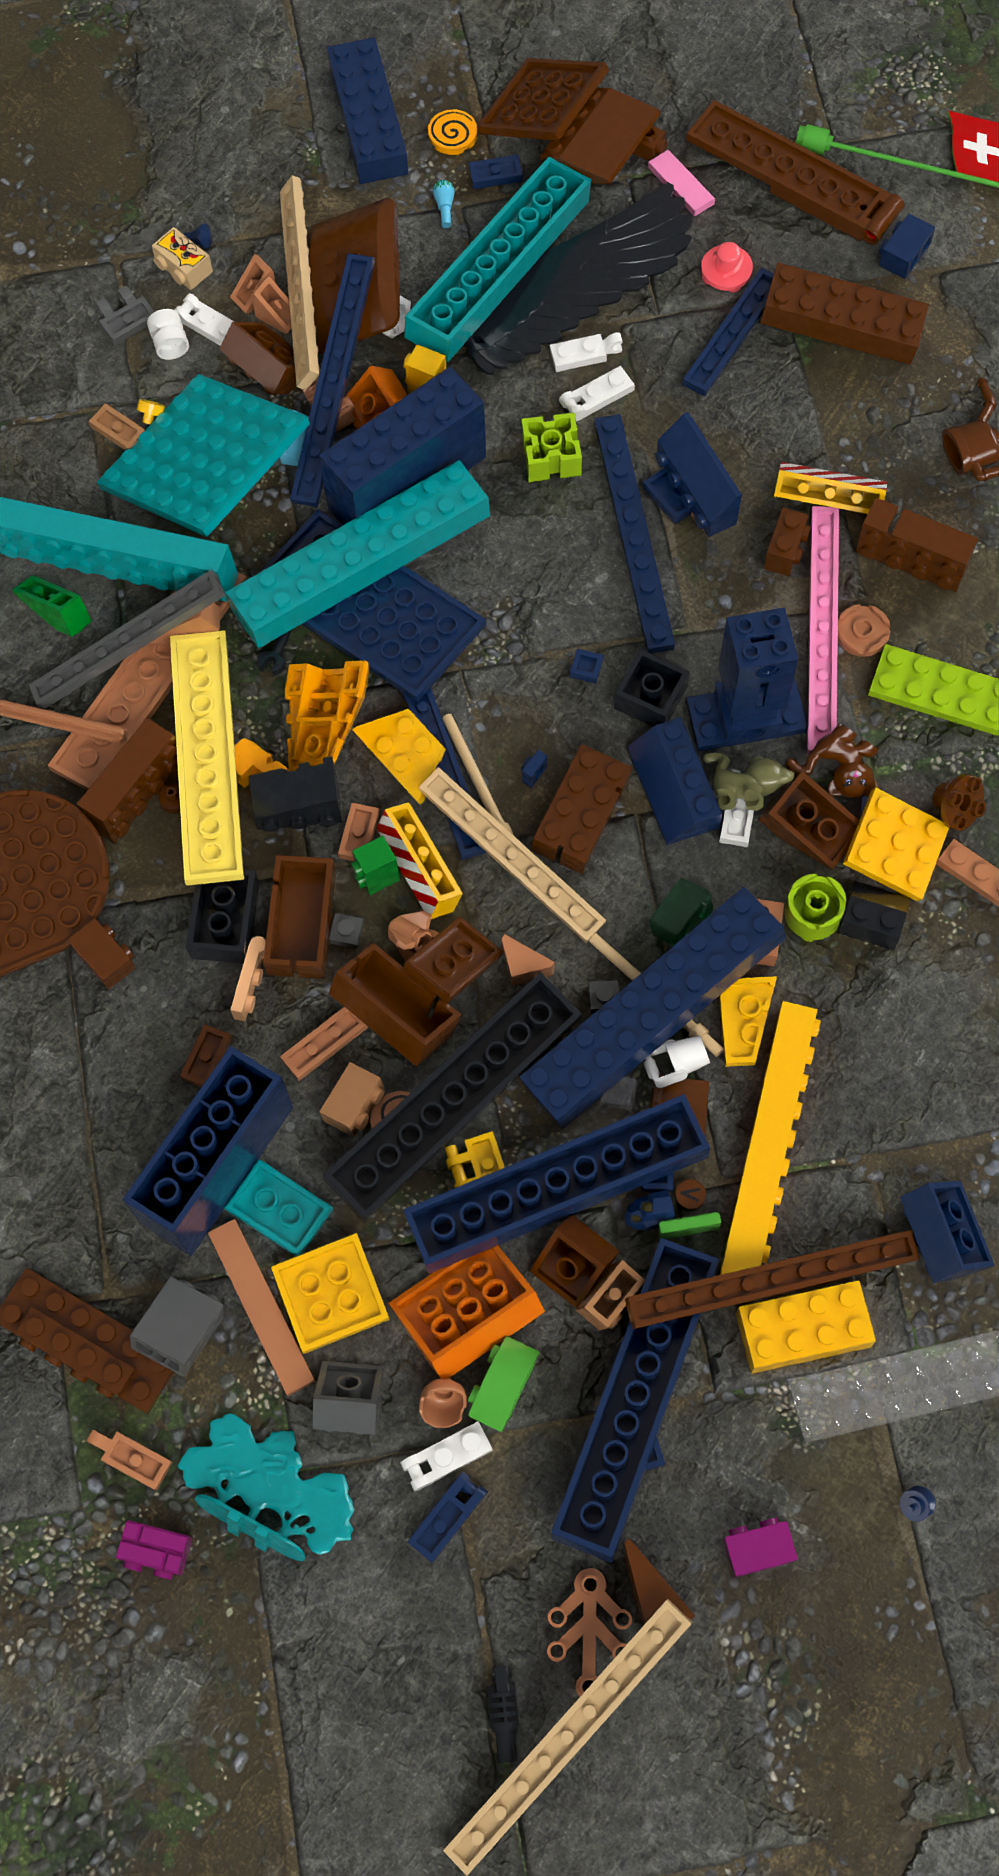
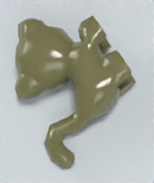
M710 752L703 756V761L706 764L718 763L712 783L718 796V806L722 810L735 808L738 799H743L748 810L757 811L764 805V796L775 792L782 784L789 783L795 778L794 772L783 768L780 763L763 756L752 757L744 774L726 770L730 760L724 753Z

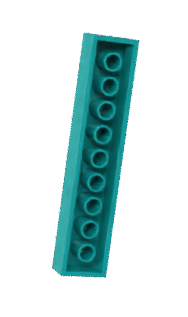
M548 157L405 316L404 338L416 345L418 344L446 355V362H449L589 202L592 179Z
M458 460L226 591L230 608L259 649L490 517L489 498L461 461Z
M0 497V553L7 557H20L29 559L37 564L43 562L61 569L71 568L79 570L84 574L94 573L112 580L118 578L127 580L135 585L146 584L154 586L159 590L169 589L174 591L180 590L212 569L217 574L225 592V596L219 600L228 602L226 591L232 589L237 581L239 574L228 544Z

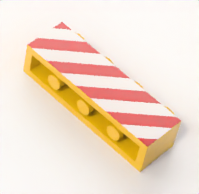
M781 462L774 496L868 514L875 498L885 500L887 482Z
M410 803L385 809L376 829L380 836H384L397 860L399 869L423 910L432 915L431 919L454 912L463 893Z

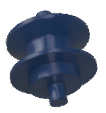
M913 1486L903 1493L900 1498L901 1511L911 1521H923L934 1512L936 1508L935 1497L926 1487Z

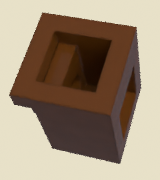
M652 125L632 154L647 161L665 152L668 144L666 132Z

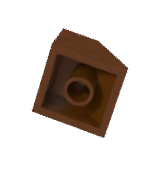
M571 1215L556 1228L529 1272L574 1307L578 1308L610 1268L620 1251Z

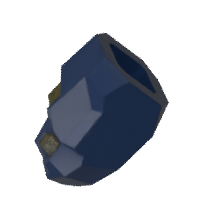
M668 1190L637 1198L629 1204L624 1215L626 1225L638 1230H652L658 1228L660 1221L675 1219L674 1208Z

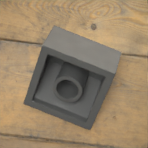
M322 1361L313 1397V1429L328 1432L339 1431L361 1435H375L380 1411L384 1366Z

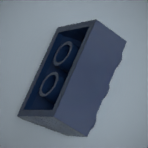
M961 1181L927 1183L900 1197L904 1215L910 1222L914 1232L915 1243L921 1250L926 1271L933 1283L952 1281L995 1266Z

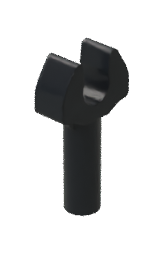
M292 630L278 637L270 651H260L258 664L261 672L266 668V664L271 661L275 662L272 668L273 676H277L284 671L286 662L281 657V654Z

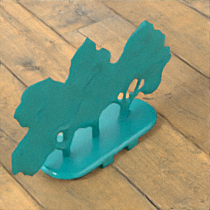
M229 1413L222 1418L211 1421L209 1437L212 1445L209 1447L188 1448L177 1465L183 1471L186 1487L192 1489L206 1486L215 1488L218 1499L198 1494L194 1498L196 1503L209 1514L227 1523V1531L239 1537L240 1533L243 1532L254 1538L255 1547L264 1552L270 1547L291 1559L304 1561L306 1558L304 1551L294 1542L287 1539V1537L291 1535H305L309 1548L312 1552L319 1555L330 1552L337 1541L351 1540L353 1527L349 1519L355 1510L352 1499L348 1495L349 1487L345 1475L321 1473L311 1479L304 1481L300 1479L297 1473L302 1467V1461L299 1453L294 1451V1446L296 1445L294 1431L271 1432L264 1442L256 1443L251 1433V1425L247 1424L237 1415ZM223 1479L228 1480L225 1490L221 1487ZM236 1495L241 1496L245 1504L249 1506L250 1512L246 1516L226 1505L225 1502ZM270 1508L279 1513L282 1527L278 1532L255 1521L260 1510ZM286 1511L291 1514L290 1519L287 1521L284 1518ZM304 1515L309 1517L310 1521L299 1528V1525L295 1524L291 1528L290 1524L295 1518ZM312 1526L315 1528L312 1534L306 1532L307 1528Z

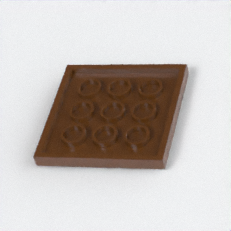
M527 58L477 125L480 134L559 141L608 73L609 69L606 62Z

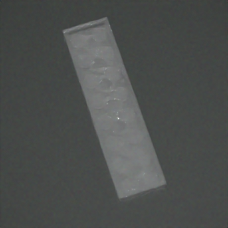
M999 1330L789 1380L787 1383L804 1444L999 1397Z

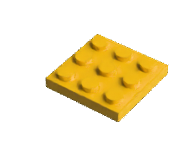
M874 788L869 795L843 864L919 902L924 897L949 828L944 822L878 788Z
M357 1233L271 1267L303 1354L390 1320Z

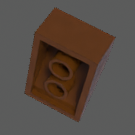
M803 771L796 774L794 780L783 786L758 818L777 837L830 870L835 868L848 851L859 824V820Z
M630 1539L624 1542L622 1550L639 1616L644 1625L667 1599L689 1620H692L695 1615Z

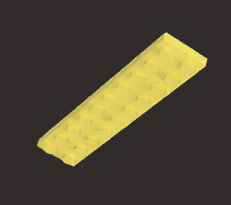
M215 631L170 636L185 884L187 886L244 880L226 632Z

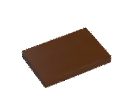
M459 916L406 960L403 968L446 1003H449L501 957L503 951Z

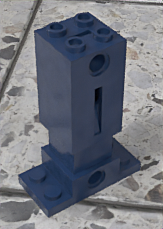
M785 607L727 617L718 666L722 682L715 683L714 693L687 697L686 699L698 752L807 733L808 727L796 680L794 679L798 656Z

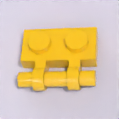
M493 1131L464 1140L467 1152L459 1154L456 1145H450L445 1148L448 1158L446 1159L447 1168L452 1170L456 1182L454 1188L505 1168ZM471 1163L476 1177L467 1179L463 1166Z

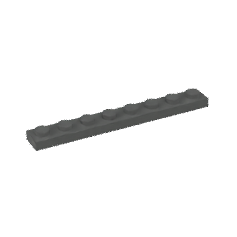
M211 569L29 684L36 705L40 709H46L224 597L225 592L217 574Z

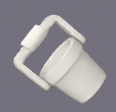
M699 1035L678 1041L667 1040L646 1058L644 1066L648 1077L654 1080L656 1087L663 1088L686 1079L689 1073L709 1064L710 1061ZM668 1051L675 1072L659 1078L660 1073L652 1057Z

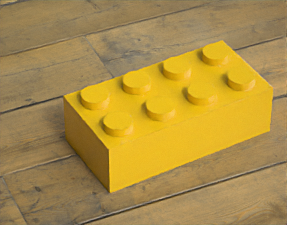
M860 1281L740 1306L736 1312L751 1374L871 1348L876 1342Z

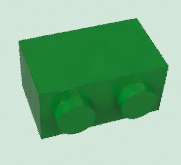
M384 836L352 850L354 861L351 862V866L355 872L353 876L359 888L365 887L369 896L400 881L397 860Z

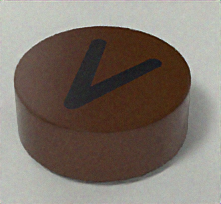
M694 1179L682 1181L677 1186L675 1192V1200L678 1206L686 1211L699 1209L706 1198L704 1186Z

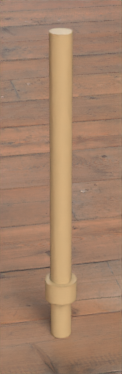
M452 714L444 715L442 717L443 723L486 811L513 835L509 824L504 822Z
M597 933L590 938L589 942L629 979L633 981L641 974ZM691 1019L683 1026L689 1032V1037L700 1035L704 1047L715 1057H718L723 1052L724 1048L708 1034L709 1030L701 1023L696 1024Z

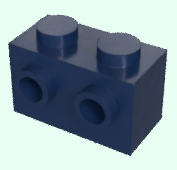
M908 214L903 222H897L892 231V237L889 240L885 239L879 249L881 254L879 266L906 279L931 245L936 227Z

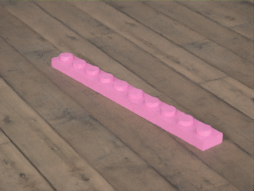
M812 506L807 755L815 748L819 739L831 733L837 726L839 508Z

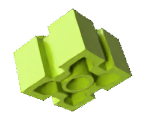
M575 413L553 415V421L547 422L543 421V416L521 419L524 455H526L529 482L550 480V474L560 473V478L581 476L582 455L580 443L577 440Z

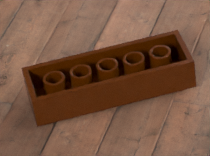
M777 262L760 324L911 365L919 347L929 304Z

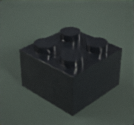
M639 649L615 692L614 709L653 727L670 721L688 687L690 671Z

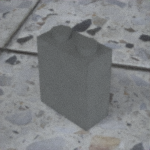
M170 1276L131 1333V1349L185 1377L223 1319L224 1305L214 1295H205L195 1290L189 1282L182 1279L178 1281Z

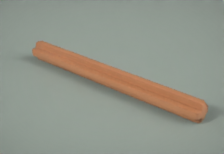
M0 699V716L117 743H124L127 740L128 730L123 727Z

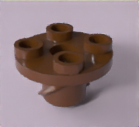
M961 774L953 779L951 783L948 780L946 783L938 785L933 793V804L936 808L940 809L942 820L948 828L963 831L972 825L977 817L983 816L986 811V802L983 801L984 788L980 777Z

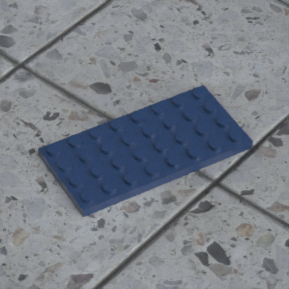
M317 510L260 572L343 525ZM403 565L307 620L302 625L355 661L365 660L369 662L370 671L418 702L486 626V619Z

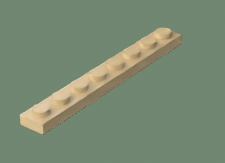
M439 767L419 786L421 793L585 943L606 923L605 918Z

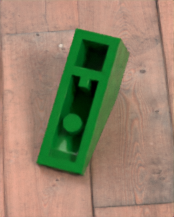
M31 575L12 589L14 595L55 630L70 637L82 632L84 627L92 622L80 595L39 577Z

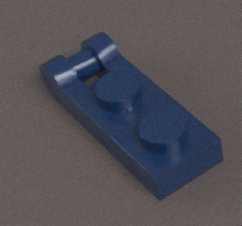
M464 1471L408 1540V1544L432 1564L488 1493L482 1486L478 1488L470 1481L471 1477ZM461 1491L470 1497L465 1505L456 1498Z

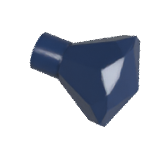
M200 224L192 232H185L183 234L193 243L204 249H208L211 246L212 234L207 224Z

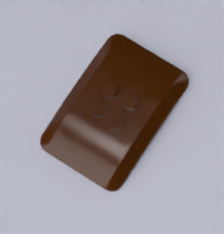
M385 198L312 226L307 233L306 239L307 247L309 248L308 261L311 268L310 282L313 288L312 303L314 306V325L316 326L315 335L318 354L325 352L348 253L373 257L375 261L357 341L393 329L400 319L397 204L392 199Z

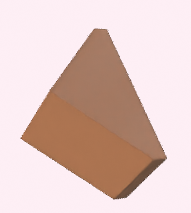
M256 254L252 257L230 296L247 314L254 310L251 294L266 276H270L275 282L273 270Z
M266 276L251 294L255 317L286 334L291 329L289 299L270 276Z
M504 934L502 937V951L512 986L530 982L540 972L546 978L552 977L555 971L554 961Z

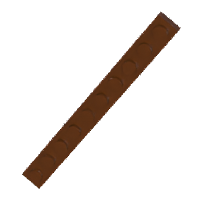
M912 1230L629 1296L625 1298L632 1329H637L920 1260Z

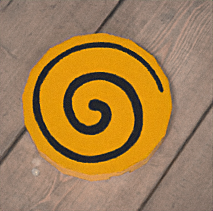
M457 109L442 111L436 114L428 125L429 142L440 153L446 155L462 154L465 149H470L474 146L477 140V124L473 117L464 111Z

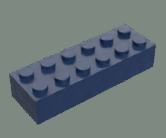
M375 37L328 46L329 69L359 183L364 184L408 175L407 152Z

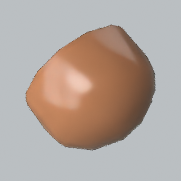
M435 1379L423 1388L420 1395L419 1412L425 1423L435 1428H448L461 1422L463 1411L467 1407V1394L461 1384L451 1379Z

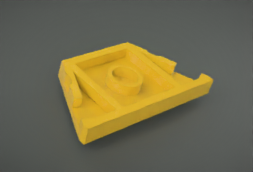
M409 709L354 727L352 730L421 805L424 802L425 796L419 791V786L436 770L437 764L441 762L446 750Z

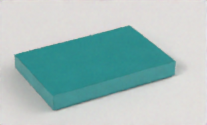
M258 1159L224 1207L227 1212L295 1257L304 1253L333 1211L331 1205L260 1159Z

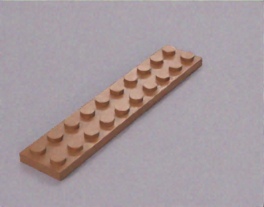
M238 572L239 575L235 586L246 581L247 577ZM218 600L214 602L219 606L220 620L230 608L229 601ZM170 642L147 644L125 658L82 717L126 728L128 730L126 742L117 743L71 732L48 764L52 772L86 791L91 787L145 719H151L173 688Z

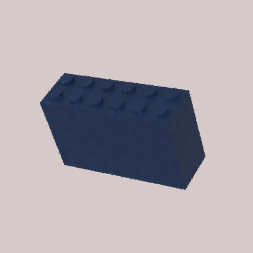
M449 367L321 453L319 458L328 509L342 525H345L458 460L461 461L467 470L486 458L484 402Z
M232 1046L229 1047L122 1199L144 1227L189 1256L193 1255L224 1210V1207L292 1111L293 1105L282 1077Z

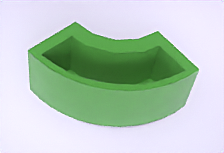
M508 1336L505 1337L501 1346L495 1344L487 1360L491 1365L481 1386L475 1385L469 1396L468 1402L473 1405L468 1416L502 1432L512 1416L540 1352Z

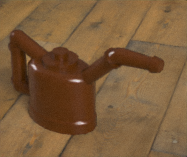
M980 378L977 383L985 402L977 420L943 429L942 443L950 464L958 474L972 471L977 481L986 482L999 476V465L988 469L982 468L995 464L999 460V433L996 428H991L987 423L992 412L997 407L995 396L987 384L988 381L985 378Z

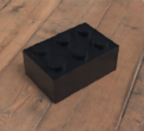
M244 870V880L195 885L186 944L191 959L244 963L253 935L260 884L255 870Z

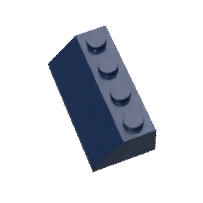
M686 412L658 439L655 458L661 468L664 467L668 473V479L672 487H677L684 506L687 509L690 508L693 512L698 528L703 529L707 536L710 537L737 524L742 494L689 412Z
M681 717L655 725L627 746L628 753L666 845L720 828L721 810Z

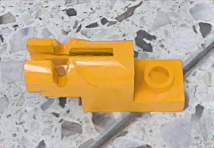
M243 738L234 746L237 783L243 788L250 783V775L280 768L289 771L279 761L273 762L272 755L251 740Z

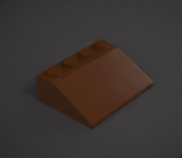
M597 87L559 141H551L541 154L540 159L543 163L548 157H551L592 179L591 184L610 185L661 113L659 109L612 88Z

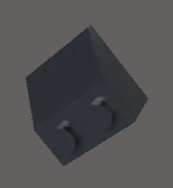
M854 881L838 934L894 951L906 919L910 897Z

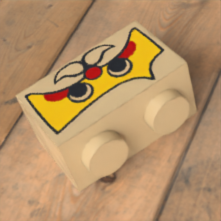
M174 227L152 245L153 260L158 268L168 271L178 284H184L190 290L213 272L209 255Z

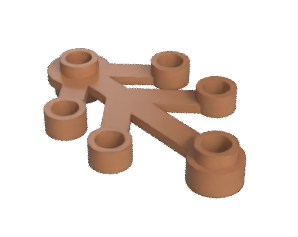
M587 1568L579 1572L574 1582L575 1591L559 1607L551 1609L548 1613L549 1624L552 1627L560 1628L565 1625L567 1616L583 1602V1617L558 1641L550 1643L547 1648L549 1659L554 1662H560L565 1658L567 1650L583 1635L582 1676L578 1678L575 1686L579 1697L584 1693L582 1689L583 1683L587 1680L594 1682L597 1679V1676H595L596 1636L612 1652L613 1659L616 1657L617 1648L627 1645L620 1643L596 1616V1602L612 1617L613 1625L617 1629L625 1630L632 1623L631 1614L627 1610L621 1609L605 1592L606 1580L603 1574L593 1568ZM587 1579L595 1580L597 1584L596 1589L593 1591L586 1590L584 1582ZM555 1611H560L564 1616V1620L560 1624H555L551 1620V1615ZM620 1613H624L628 1617V1623L625 1626H620L616 1622V1616ZM554 1645H559L563 1649V1655L560 1658H554L550 1653Z

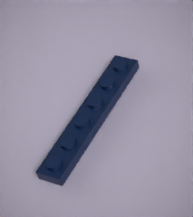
M761 267L683 378V386L704 397L707 395L762 316L774 273Z

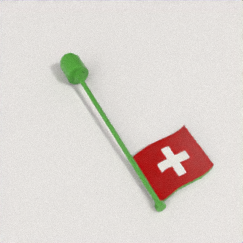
M947 111V115L952 128V157L956 172L833 142L834 136L829 135L830 129L809 124L807 126L800 125L795 142L822 156L825 151L830 152L831 147L999 188V123L953 111Z

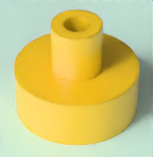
M139 399L137 410L144 413L142 422L150 425L153 423L154 416L163 413L165 408L163 404L146 399Z

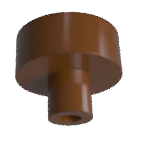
M168 784L159 793V802L167 813H180L178 784Z

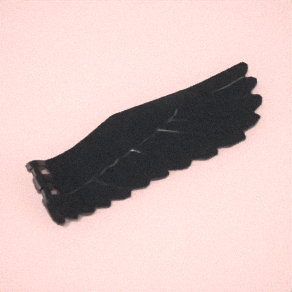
M669 182L665 183L610 219L545 251L463 345V347L468 348L467 354L478 368L487 375H493L495 368L507 369L508 363H519L524 361L525 355L540 353V345L553 344L561 340V332L575 329L579 326L580 320L597 315L599 313V306L618 303L621 300L622 293L639 291L649 284L648 277L663 274L677 266L678 259L676 256L685 251L692 240L690 235L685 234L692 226V216L690 214L680 215L685 207V198H671L674 193V185Z

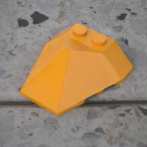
M365 660L345 661V666L341 669H321L308 663L289 664L285 685V699L289 701L290 714L286 715V723L290 724L291 738L287 739L289 771L299 768L298 764L309 762L311 766L323 764V758L333 756L335 765L365 698L369 676V662Z

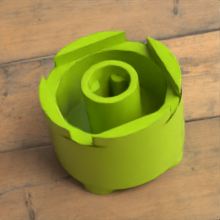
M818 874L805 875L792 885L784 908L787 925L796 935L808 942L821 940L832 935L838 929L845 912V892L835 879L828 876L826 878L817 876Z

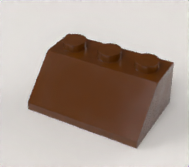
M264 322L231 323L219 348L227 355V359L245 370V375L258 381L263 386V390L270 395L289 394L297 387L293 346Z

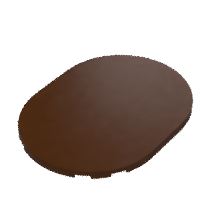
M22 789L0 793V978L52 957L71 947L68 939L94 918L97 920L107 898L110 866L107 850L100 833L80 809L67 800L48 792Z

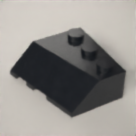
M333 756L323 758V764L311 766L309 762L298 764L299 768L294 771L280 768L250 775V790L257 829L273 832L285 827L303 829L308 825L329 827L335 825V823H342L340 790Z

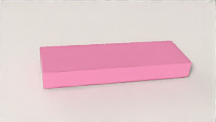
M669 150L648 162V168L663 184L669 182L674 185L673 195L675 197L685 198V207L694 217L714 205L715 198Z

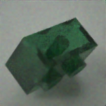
M681 877L649 919L653 936L673 946L711 915L713 903L710 891Z

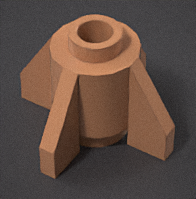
M425 911L400 915L394 918L388 926V938L395 944L405 961L439 934L437 931L429 929L432 915Z

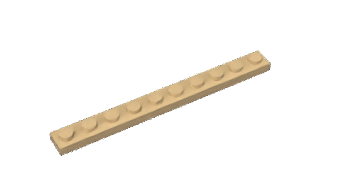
M292 175L280 191L296 385L306 390L313 381L318 379L320 367L318 366L317 357L318 346L316 345V326L314 325V306L312 303L313 288L310 282L311 268L308 261L309 248L307 247V229L305 228V210L303 208L304 193L302 191L301 179Z
M669 1599L662 1604L443 1850L466 1876L693 1623Z

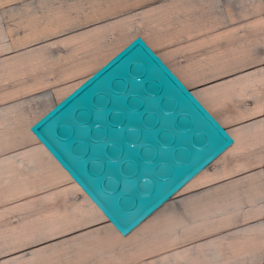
M198 374L173 399L164 412L156 417L146 431L139 435V441L131 449L124 451L121 457L105 471L104 475L97 481V484L105 492L208 537L310 425V422L305 415Z

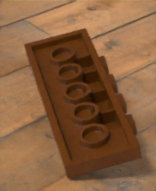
M27 1267L0 1307V1326L20 1337L21 1339L18 1344L33 1353L37 1348L46 1353L43 1359L58 1368H60L62 1363L72 1369L69 1374L85 1384L89 1379L98 1384L95 1390L109 1399L116 1395L146 1414H149L174 1374L170 1369L131 1349L130 1335L133 1332L131 1329Z

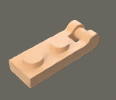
M261 936L252 938L248 946L231 1006V1013L236 1020L246 1021L247 1014L252 1013L255 1006L256 997L253 996L255 986H260L262 981L263 969L260 968L262 962H264L266 940Z

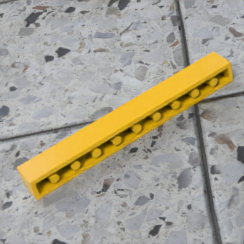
M785 1001L782 1002L720 1275L760 1266L761 1263L767 1264L771 1246L766 1245L768 1233L774 1234L777 1217L772 1216L774 1204L780 1206L784 1188L778 1186L780 1177H786L790 1159L785 1158L787 1147L793 1148L796 1131L791 1130L793 1119L799 1120L803 1103L797 1101L799 1091L805 1093L809 1075L803 1073L805 1064L811 1065L815 1048L810 1047L811 1037H817L821 1020L816 1019L818 1009Z

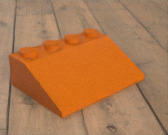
M498 1245L433 1272L389 1302L390 1307L440 1379L451 1378L491 1350L495 1344L498 1345L504 1341L506 1336L510 1337L545 1312L534 1289Z

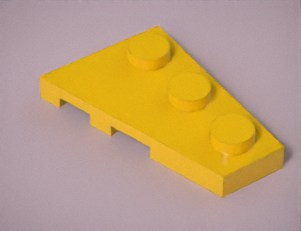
M777 976L739 978L719 996L725 1067L755 1065Z

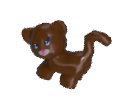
M838 724L831 733L826 734L817 741L815 748L809 753L805 765L800 766L793 758H789L785 764L787 769L794 772L795 775L801 771L811 775L820 758L838 761L839 765L836 767L833 778L827 786V793L832 797L841 795L849 798L869 797L874 788L879 789V785L874 779L873 769L863 761V756L871 758L876 755L879 749L863 739L856 744L853 740L857 734L843 724Z

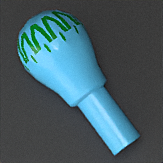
M440 180L433 186V196L441 212L443 228L452 226L450 210L455 194L453 184L447 180Z

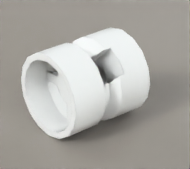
M161 309L149 316L147 326L157 355L165 360L176 359L184 355L189 349V342L183 330L178 312L173 309Z

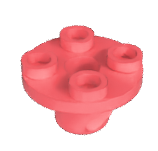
M725 242L710 249L704 255L701 264L702 279L705 284L731 293L741 290V287L750 280L753 270V263L749 254L733 242Z

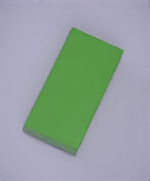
M713 1212L660 1221L658 1226L659 1239L719 1230L721 1226L720 1214Z

